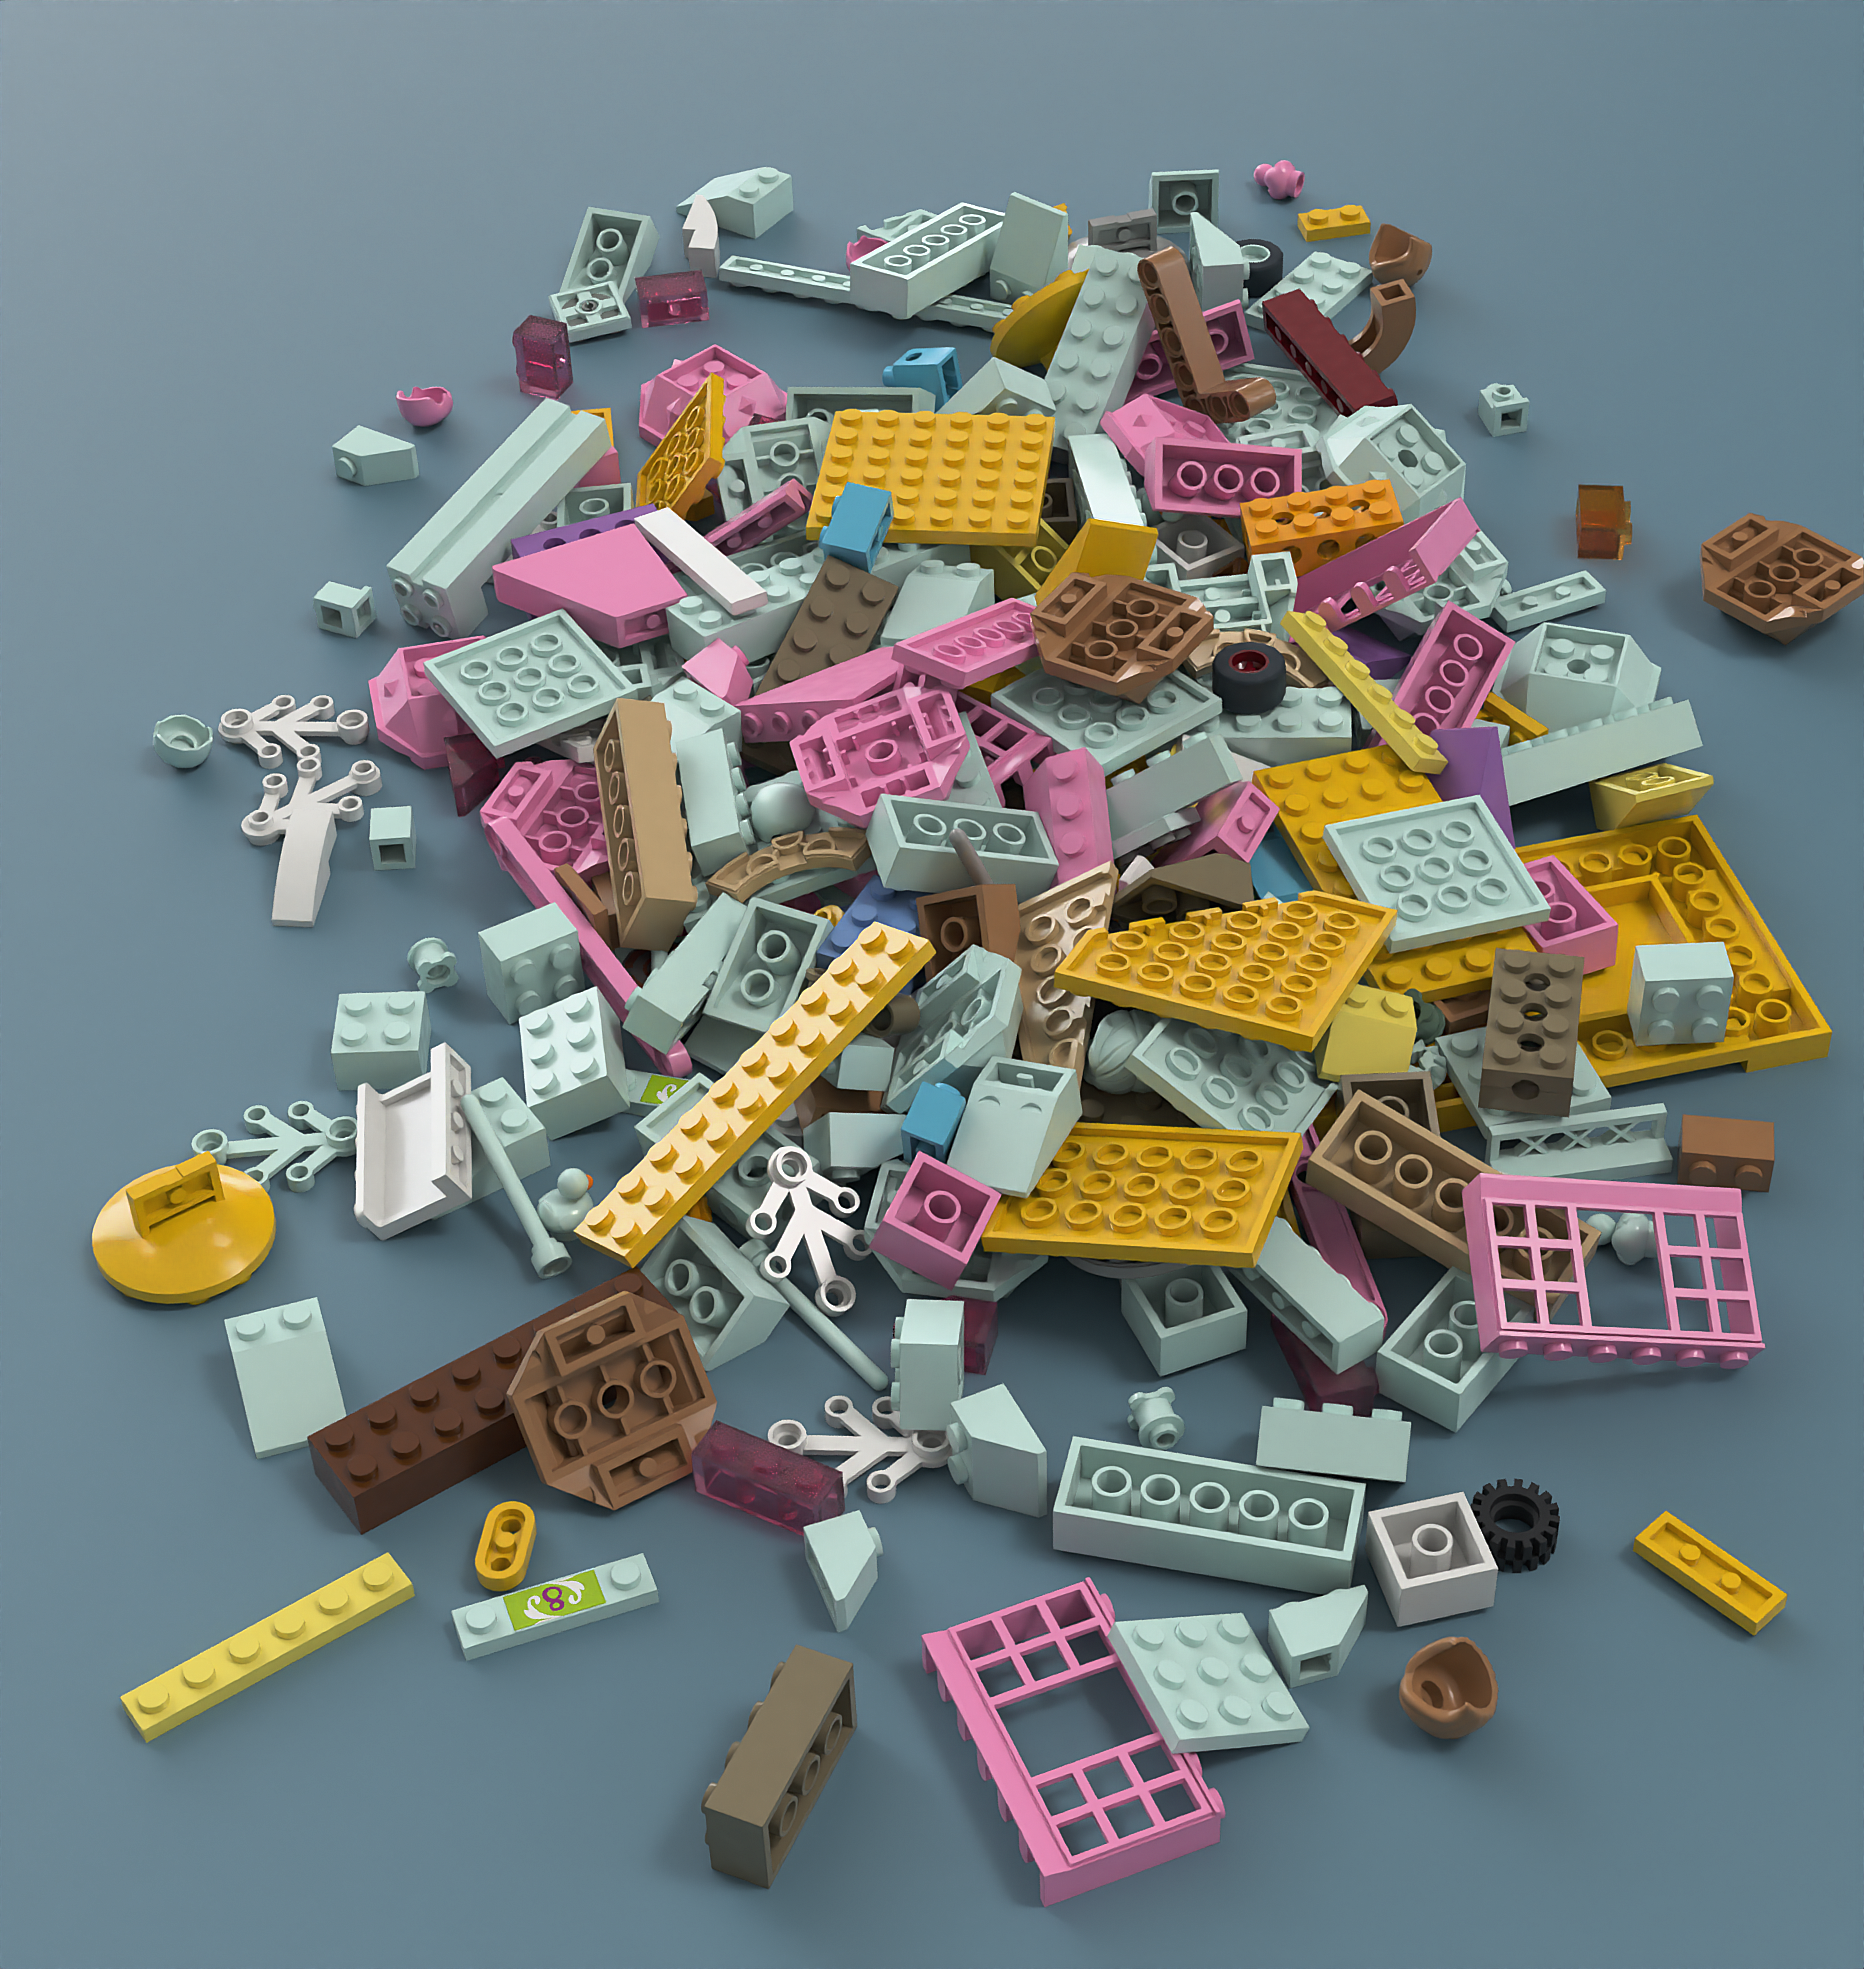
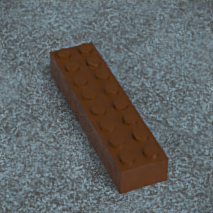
M635 1266L307 1436L315 1475L360 1534L363 1535L527 1447L506 1393L538 1330L622 1291L631 1292L675 1312L677 1310L640 1269ZM614 1385L608 1387L603 1393V1406L617 1399V1391Z

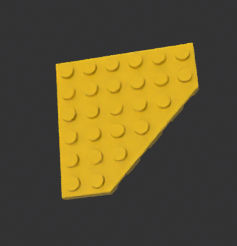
M1312 890L1298 893V901L1278 904L1279 901L1273 897L1242 903L1241 911L1222 914V910L1219 907L1186 913L1185 921L1165 924L1166 921L1159 917L1129 923L1128 931L1108 934L1105 927L1091 929L1084 934L1054 973V987L1070 991L1076 996H1090L1110 1001L1119 1007H1133L1153 1012L1159 1017L1177 1018L1196 1023L1205 1029H1220L1239 1034L1245 1039L1263 1040L1283 1045L1292 1051L1312 1053L1396 926L1398 910Z

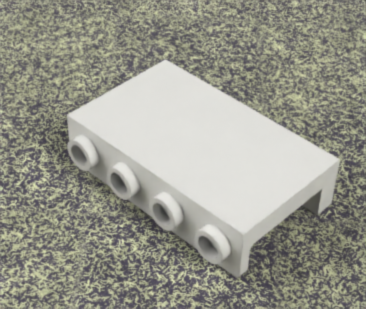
M446 1042L431 1049V1072L385 1094H379L367 1082L358 1086V1104L356 1105L357 1137L355 1139L357 1162L354 1173L356 1204L354 1205V1214L361 1226L368 1228L382 1241L472 1199L471 1125L460 1105L462 1097L466 1094H471V1067Z

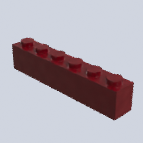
M1300 288L1262 302L1264 330L1337 416L1341 414L1348 418L1363 406H1398V400L1393 389L1387 388L1384 385L1377 371L1369 368L1361 353L1354 351L1349 345L1346 336L1339 334L1328 316L1324 317L1318 310L1313 299L1309 300Z

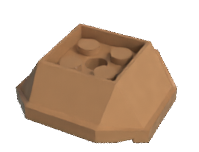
M1748 513L1701 544L1699 557L1703 601L1785 646L1864 594L1863 557L1802 525L1786 521L1765 520L1764 516Z
M1072 572L1030 613L1031 629L1045 673L1140 704L1168 674L1173 673L1214 630V616L1210 611L1206 610L1199 598L1122 575L1090 577L1088 573Z
M622 1291L538 1330L506 1393L541 1483L612 1510H617L698 1470L704 1454L703 1446L711 1428L717 1406V1400L684 1316L627 1291ZM614 1385L617 1391V1399L612 1407L605 1409L602 1404L603 1393L608 1387Z

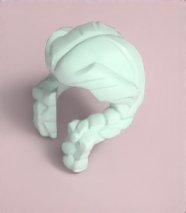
M1123 1009L1118 1010L1103 1018L1098 1025L1094 1038L1088 1041L1082 1075L1084 1080L1098 1089L1111 1094H1125L1130 1091L1140 1093L1155 1091L1147 1084L1142 1083L1123 1064L1161 1018L1152 1012L1135 1009L1129 1012Z

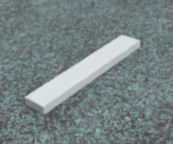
M669 507L634 518L635 526L644 538L732 615L735 616L768 604L767 591Z

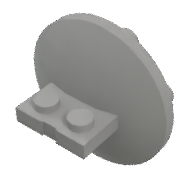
M1153 208L1129 212L1126 215H1112L1088 220V236L1068 245V270L1072 269L1078 245L1081 244L1085 246L1098 245L1105 249L1122 253L1130 252L1142 258L1172 246L1182 254L1188 272H1190L1189 260L1184 251L1173 242L1157 236V214Z

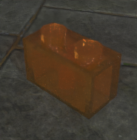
M1578 484L1575 511L1577 558L1623 560L1624 545H1631L1632 523L1630 522L1631 501H1624L1623 486Z

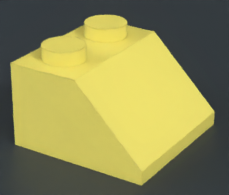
M1357 984L1314 1048L1318 1078L1339 1082L1340 1075L1408 1072L1417 1032L1413 998L1396 992Z

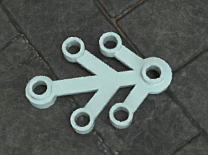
M298 1101L288 1108L287 1112L291 1125L289 1126L271 1115L267 1107L255 1105L244 1112L246 1129L251 1134L267 1133L272 1136L271 1138L228 1142L227 1136L222 1131L208 1129L198 1133L193 1138L192 1148L194 1157L209 1151L219 1165H224L227 1159L270 1155L258 1166L244 1171L245 1174L259 1181L258 1183L266 1192L270 1189L269 1179L304 1151L316 1150L305 1161L291 1165L286 1171L289 1188L294 1192H306L315 1184L314 1174L335 1157H347L357 1153L355 1145L357 1120L349 1116L337 1117L331 1120L314 1110L310 1102ZM311 1128L317 1133L302 1134L297 1130H306Z

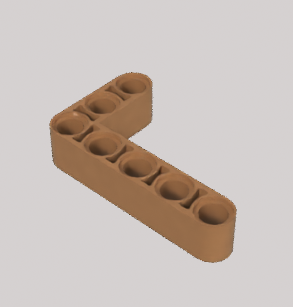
M1169 246L1140 260L1137 265L1138 276L1183 407L1209 416L1215 424L1243 422L1273 407L1276 403V393L1272 384L1267 379L1256 377L1225 381L1185 260L1179 250Z

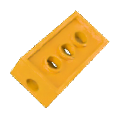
M1390 479L1369 480L1361 484L1332 486L1324 490L1306 493L1294 492L1287 496L1269 499L1257 498L1250 502L1239 503L1242 538L1249 564L1251 555L1290 551L1296 577L1303 576L1404 525ZM1355 506H1361L1356 510L1351 509ZM1324 512L1319 516H1314L1315 513ZM1286 518L1282 522H1276L1278 519Z

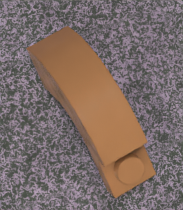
M1404 279L1370 288V318L1364 329L1348 341L1355 352L1361 353L1369 368L1376 370L1378 374L1388 368L1399 357L1409 342L1415 326V296Z

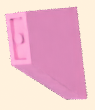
M634 523L492 566L495 593L499 602L537 617L563 608L589 637L619 649L668 634L669 629L665 608L677 604L681 599L688 597L687 593Z
M894 647L878 648L737 703L734 707L741 710V731L745 743L792 741L798 735L804 736L814 723L826 715L892 692L899 662L891 659Z
M1250 781L1237 782L1198 802L1195 808L1201 821L1189 827L1191 835L1173 844L1165 845L1154 857L1151 865L1154 868L1214 853L1227 854L1234 859L1249 863L1280 808Z

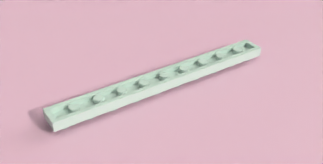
M734 255L719 267V280L731 282L736 287L754 286L770 293L782 291L793 293L798 298H821L831 304L842 302L854 304L850 303V276ZM949 294V296L941 298L931 304L930 307L924 308L914 315L925 321L938 319L949 321L954 326L963 327L971 325L982 327L987 332H993L992 328L994 325L1005 319L1013 310L1010 304ZM854 304L857 308L864 309L863 306Z

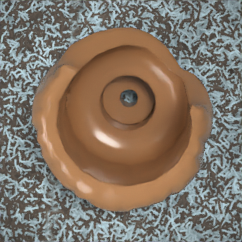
M1382 223L1369 252V265L1372 269V274L1381 284L1404 279L1408 287L1417 283L1427 271L1432 258V246L1419 237L1391 224Z
M1446 1637L1424 1646L1409 1660L1405 1668L1404 1677L1400 1683L1399 1700L1403 1710L1413 1723L1428 1734L1441 1739H1459L1479 1730L1493 1718L1496 1712L1499 1688L1496 1674L1488 1657L1483 1654L1474 1641L1469 1640L1468 1637Z

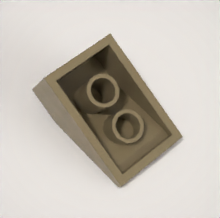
M1214 853L1151 869L1114 895L1110 918L1131 923L1162 917L1166 921L1165 924L1185 921L1186 913L1216 907L1222 910V914L1241 911L1242 903L1254 901L1250 863L1234 859L1227 854Z

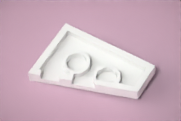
M607 718L589 721L584 725L574 727L536 744L575 762H587L595 765L593 748Z

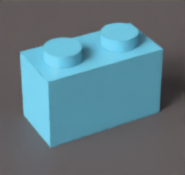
M847 482L842 495H837L834 499L831 512L832 519L829 526H824L821 530L819 548L823 549L824 560L830 555L871 573L894 517L891 491Z
M922 1081L900 1129L905 1162L912 1164L918 1151H921L947 1164L966 1108L965 1097H962L957 1089L944 1083H936L934 1086Z

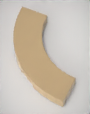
M1244 628L1243 632H1220L1219 629H1214L1182 662L1186 670L1196 679L1212 672V662L1216 654L1223 648L1241 642L1264 643L1276 648L1284 656L1286 683L1291 687L1324 688L1334 685L1300 646L1297 647L1276 638L1277 634L1261 630Z
M829 827V832L805 835L804 830L771 839L772 845L749 856L747 852H744L727 863L705 883L709 894L719 897L724 892L743 903L765 885L798 871L824 867L857 871L872 855L865 835L866 830L848 827Z

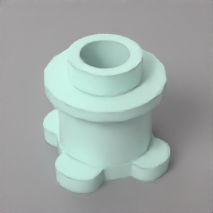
M434 937L425 938L413 945L408 952L407 961L409 966L420 976V980L417 983L420 991L430 993L435 988L442 986L450 987L457 983L459 977L456 971H454L457 959L453 953L448 952L445 942L441 939Z
M1162 1387L1155 1392L1146 1394L1137 1392L1128 1400L1132 1410L1127 1421L1130 1428L1139 1430L1138 1438L1144 1448L1167 1450L1173 1447L1184 1434V1422L1181 1417L1174 1414L1171 1403L1175 1400V1395L1169 1387Z

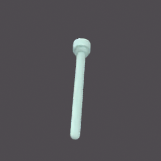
M472 1094L464 1095L460 1101L461 1108L533 1244L531 1262L538 1276L542 1279H548L563 1273L572 1263L567 1249L563 1243L549 1237L476 1096Z
M751 1239L739 1248L760 1273L761 1262L773 1252L759 1239ZM771 1260L769 1262L771 1270L777 1274L781 1273L775 1267L776 1261ZM786 1277L777 1283L770 1282L790 1304L789 1307L873 1389L880 1391L887 1387V1375Z

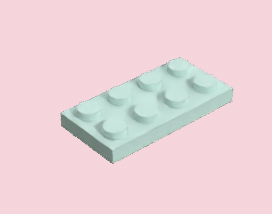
M1315 251L1244 312L1246 325L1265 331L1262 302L1299 288L1309 300L1313 299L1318 310L1324 317L1328 316L1331 320L1373 282L1372 270L1361 267L1357 263L1346 262L1331 257L1327 253Z

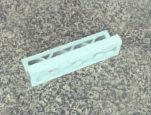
M1664 1103L1569 1115V1118L1554 1117L1489 1126L1485 1164L1497 1171L1512 1175L1605 1181L1669 1173L1672 1170L1673 1158L1664 1140L1667 1110ZM1652 1121L1651 1130L1630 1131L1639 1122ZM1595 1128H1609L1599 1137L1589 1138L1586 1136ZM1551 1134H1566L1557 1142L1547 1144L1542 1142ZM1518 1138L1522 1140L1514 1148L1499 1150L1500 1141Z

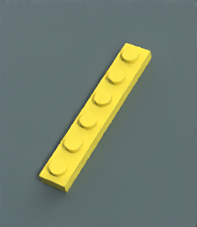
M1287 611L1280 625L1412 771L1440 775L1448 761L1437 750L1438 744L1436 741L1423 734L1416 727L1414 717L1395 704L1392 700V693L1374 681L1369 675L1370 669L1362 662L1355 660L1347 651L1348 645L1340 638L1334 636L1325 627L1326 621L1311 611H1306L1305 613Z
M387 1552L120 1697L123 1709L145 1742L148 1743L414 1597L413 1584Z

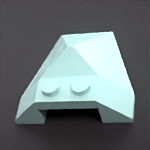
M1290 551L1251 555L1248 574L1179 581L1175 563L1148 565L1143 581L1199 598L1206 610L1210 611L1214 616V629H1219L1220 632H1243L1244 628L1261 630L1277 634L1276 638L1289 642L1290 635L1280 625V622L1287 611L1294 610L1298 586ZM1212 672L1196 679L1189 673L1193 681L1199 685L1212 687Z

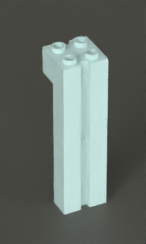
M545 398L386 565L403 619L414 626L419 625L426 629L430 626L441 637H449L453 640L467 638L489 614L481 587L493 575L492 566L504 563L512 554L511 539L530 535L612 447L605 419L582 410L577 415L571 413L570 406Z

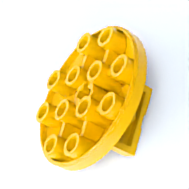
M1089 269L1075 274L1072 270L1064 271L1056 277L1053 283L1037 291L1032 296L1026 295L1017 299L1011 306L1013 311L992 328L994 336L990 345L991 355L1018 368L1042 363L1048 372Z
M206 1151L178 1165L161 1168L145 1174L120 1189L106 1203L96 1219L92 1233L93 1252L103 1277L124 1295L153 1303L175 1304L187 1302L191 1305H199L206 1302L210 1297L227 1291L236 1285L243 1284L251 1278L252 1273L262 1264L272 1248L276 1234V1218L269 1195L255 1179L237 1169L217 1164L210 1152Z

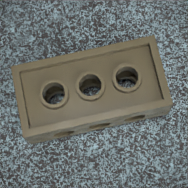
M1496 948L1478 1108L1569 1118L1585 957ZM1537 1012L1543 1016L1531 1017L1524 1013ZM1534 1042L1540 1046L1527 1047L1522 1045L1521 1043Z

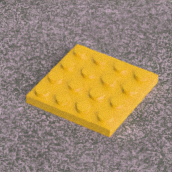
M712 372L709 374L637 474L636 507L652 503L657 510L669 507L685 521L688 509L692 504L697 505L701 501L710 479H716L720 475L725 464V459L722 458V450L725 444L723 426L726 417L723 416V406L726 401V396L723 394L724 378Z

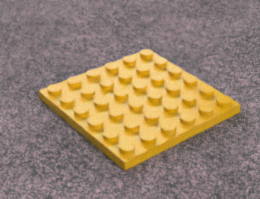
M857 409L835 411L806 524V540H819L822 528L829 526L831 522L832 505L837 495L841 496L846 483L851 482L891 491L894 517L884 539L886 543L1036 547L1055 435V417H1045L1042 414L1008 416L1005 413L971 415L968 412L934 414L931 411H919L917 413H898L894 410L861 412Z

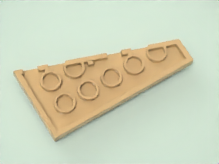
M1111 860L1018 905L1021 928L1014 963L1022 969L1018 983L1023 1003V1012L1018 1029L1022 1059L1028 1062L1076 1069L1079 1092L1096 998L1076 996L1070 991L1055 988L1054 973L1088 930L1105 927L1108 931L1119 872Z

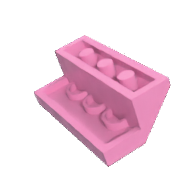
M793 478L703 537L725 556L750 549L810 511L813 495ZM671 560L665 564L672 574L682 571Z

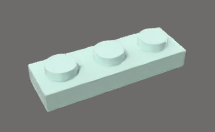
M1585 570L1497 597L1490 617L1506 633L1605 603L1606 590Z

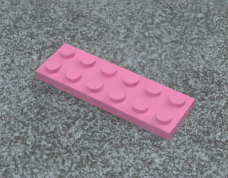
M1009 598L895 643L891 659L904 664L905 669L911 673L918 675L928 674L941 679L940 683L945 687L964 689L966 686L983 681L985 678L1040 656L1030 622V613L1036 607L1015 598Z

